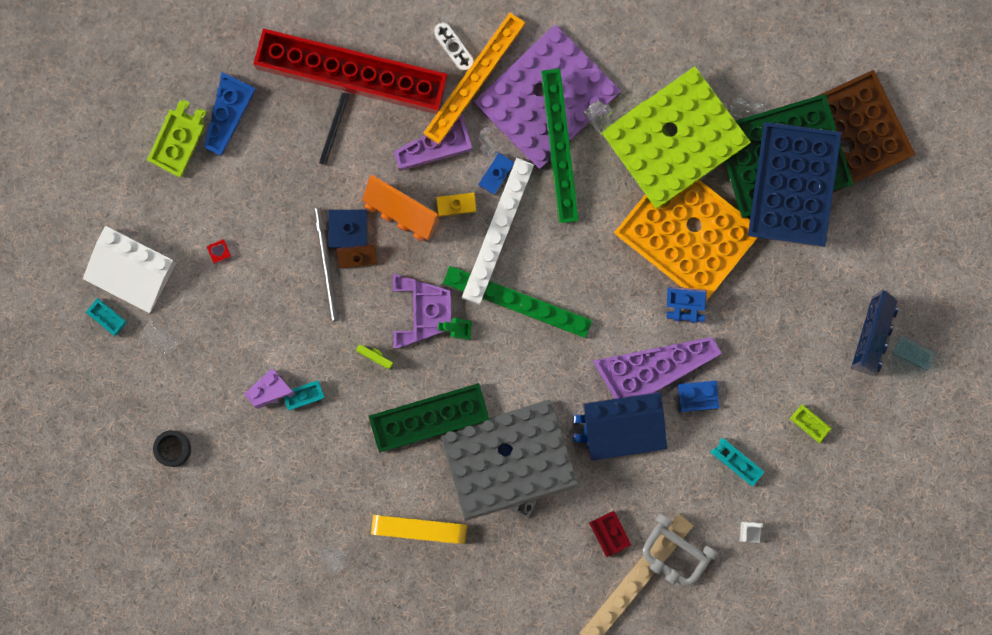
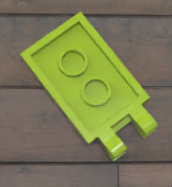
M184 99L179 101L176 110H169L147 158V161L178 177L183 176L205 126L200 123L207 111L201 108L196 109L194 116L185 113L190 102Z

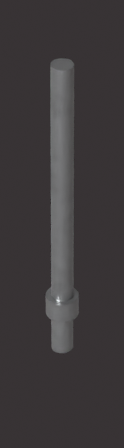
M320 207L314 209L316 217L315 230L318 232L331 321H337L339 317L325 232L327 226L323 219L322 208Z

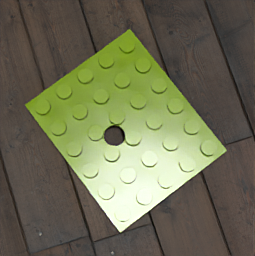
M695 66L601 132L656 210L751 144ZM667 123H674L678 131L673 137L665 136L662 131L663 126Z

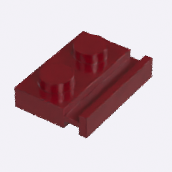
M614 510L589 522L606 558L631 546Z

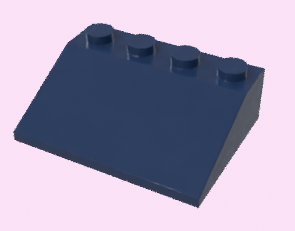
M885 290L878 292L871 298L851 365L852 370L872 376L881 370L883 362L880 359L882 354L886 353L888 343L885 342L887 336H890L892 333L893 325H891L893 317L896 318L899 307L896 306L898 301Z
M661 392L582 403L591 461L667 449Z

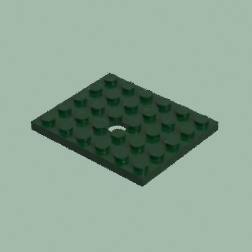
M826 94L735 120L751 142L747 147L725 161L741 218L751 216L764 122L837 132ZM841 143L833 191L853 186Z

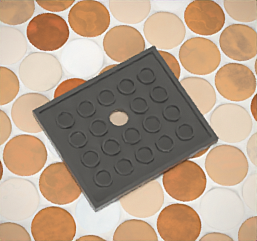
M551 400L490 417V420L441 434L465 521L578 487ZM503 444L511 445L513 448L511 455L503 457L498 453L499 447Z

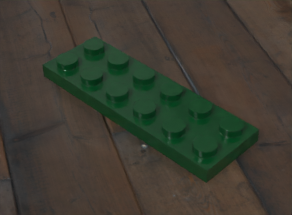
M479 383L368 416L379 453L490 420Z

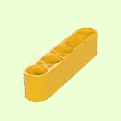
M373 515L371 529L372 535L465 544L467 525L380 515Z

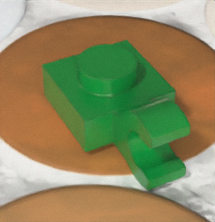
M453 318L452 323L444 321V323L438 322L437 330L451 332L450 338L467 341L471 338L472 321Z

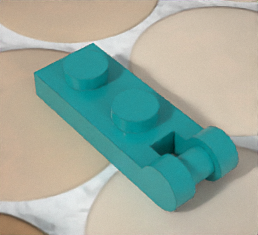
M721 438L716 449L713 448L710 452L751 487L764 474L761 468L724 438ZM725 449L730 451L726 457L721 454Z

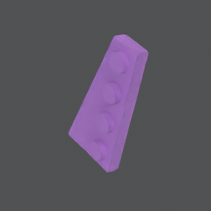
M461 114L440 145L424 136L395 150L394 154L399 171L473 151L463 115Z

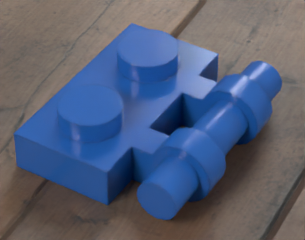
M668 287L667 307L674 308V312L667 311L666 318L674 319L677 322L681 320L691 321V323L705 322L706 315L698 314V310L705 311L707 290ZM681 308L691 309V313H682Z

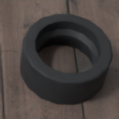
M169 430L162 432L157 436L153 444L154 457L164 466H180L188 460L191 454L190 440L179 431ZM170 437L179 439L183 444V453L175 460L166 459L161 452L162 443Z

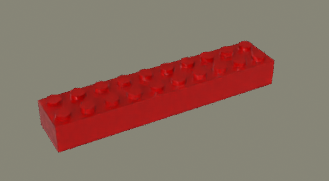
M265 28L262 29L253 63L256 70L437 114L441 108L448 81L447 73Z

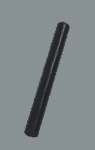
M346 92L341 94L319 160V164L324 166L327 164L349 94Z

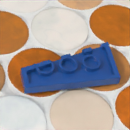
M221 72V80L217 89L212 118L204 144L205 149L220 156L223 155L256 91L254 87Z

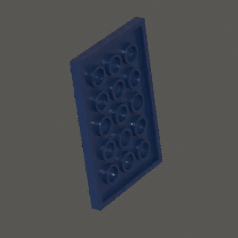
M764 122L748 237L825 247L841 132Z

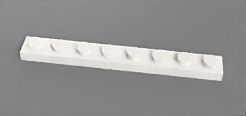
M516 158L462 299L480 305L534 164Z

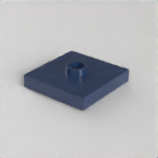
M367 209L329 210V248L367 245Z

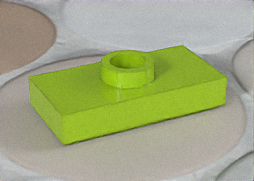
M359 344L356 349L359 354L388 370H391L394 365L393 362L382 357L383 353L375 348L371 351Z
M803 404L789 418L819 444L832 429Z

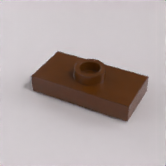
M375 244L337 249L339 269L377 264Z

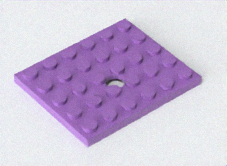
M556 25L546 32L474 101V104L539 170L551 160L544 97L536 96L533 91L536 84L542 83V70L561 68L569 142L621 93V90Z

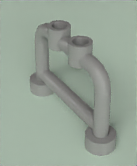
M659 514L655 520L658 524L644 544V559L651 564L649 569L657 574H660V572L666 574L665 580L675 585L677 582L683 586H690L699 579L710 560L715 561L719 554L708 546H705L702 552L670 531L668 528L672 521ZM660 534L700 560V563L689 578L682 577L679 573L651 555L650 550Z

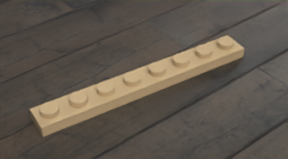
M678 513L668 529L683 539L692 529L693 525ZM661 534L653 544L650 553L653 557L664 563L678 545ZM644 556L581 630V635H604L654 575L655 572L649 569L651 564L644 559Z

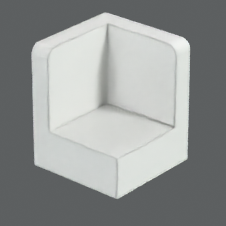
M741 522L740 541L760 543V532L763 524Z

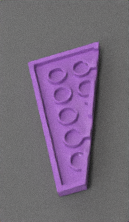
M709 337L594 360L593 363L613 398L656 392L722 353L714 339Z

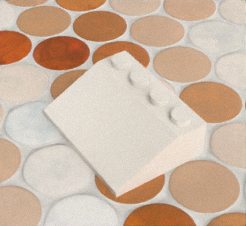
M105 226L96 242L83 279L151 313L177 263Z

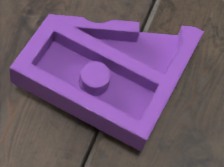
M272 368L244 395L256 409H259L267 404L279 402V398L285 396L292 397L295 393Z

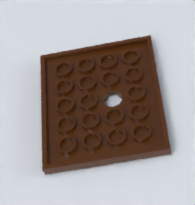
M874 70L822 93L826 94L836 130L841 132L840 141L847 138L852 140L854 144L851 152H844L853 184L916 155Z

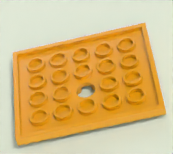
M700 180L657 210L647 196L644 195L614 232V235L681 288L707 290L706 301L757 239L748 237L750 219L747 217L741 218L740 211ZM690 218L700 220L701 229L698 232L688 230L687 221Z

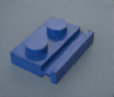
M717 380L678 384L681 412L720 408Z

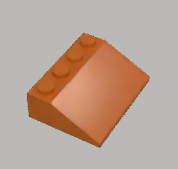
M372 174L370 175L362 199L365 204L364 207L373 213L375 210L381 213L380 217L389 223L391 220L398 224L397 227L402 231H411L414 233L413 237L421 242L426 240L428 242L440 224L438 214Z

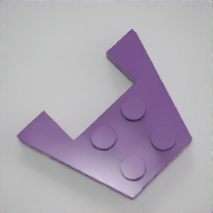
M393 274V292L413 291L414 318L413 331H394V349L445 332L439 331L437 328L438 322H451L450 290Z

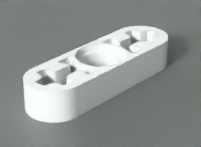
M438 24L434 30L436 39L460 71L467 72L473 64L472 56L448 24ZM441 28L443 30L447 29L446 34L449 40L445 44L444 42L446 41V38L444 37V35H438L440 33L439 29ZM451 43L459 45L457 52H451L448 49ZM462 51H464V53H462V57L465 60L469 59L467 67L465 65H460L462 62L458 55H460Z

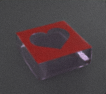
M225 239L206 246L214 265L232 257Z

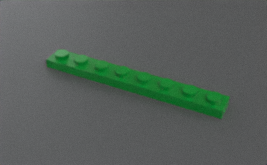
M561 68L542 70L541 79L558 222L579 221Z
M449 266L443 284L464 292L471 274ZM489 281L482 298L582 338H586L592 322L588 318Z

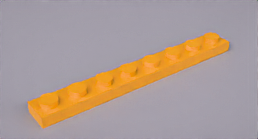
M512 13L507 15L424 131L426 137L438 145L441 144L525 26L524 21Z

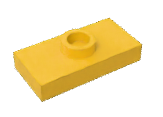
M474 193L436 197L439 217L476 212Z

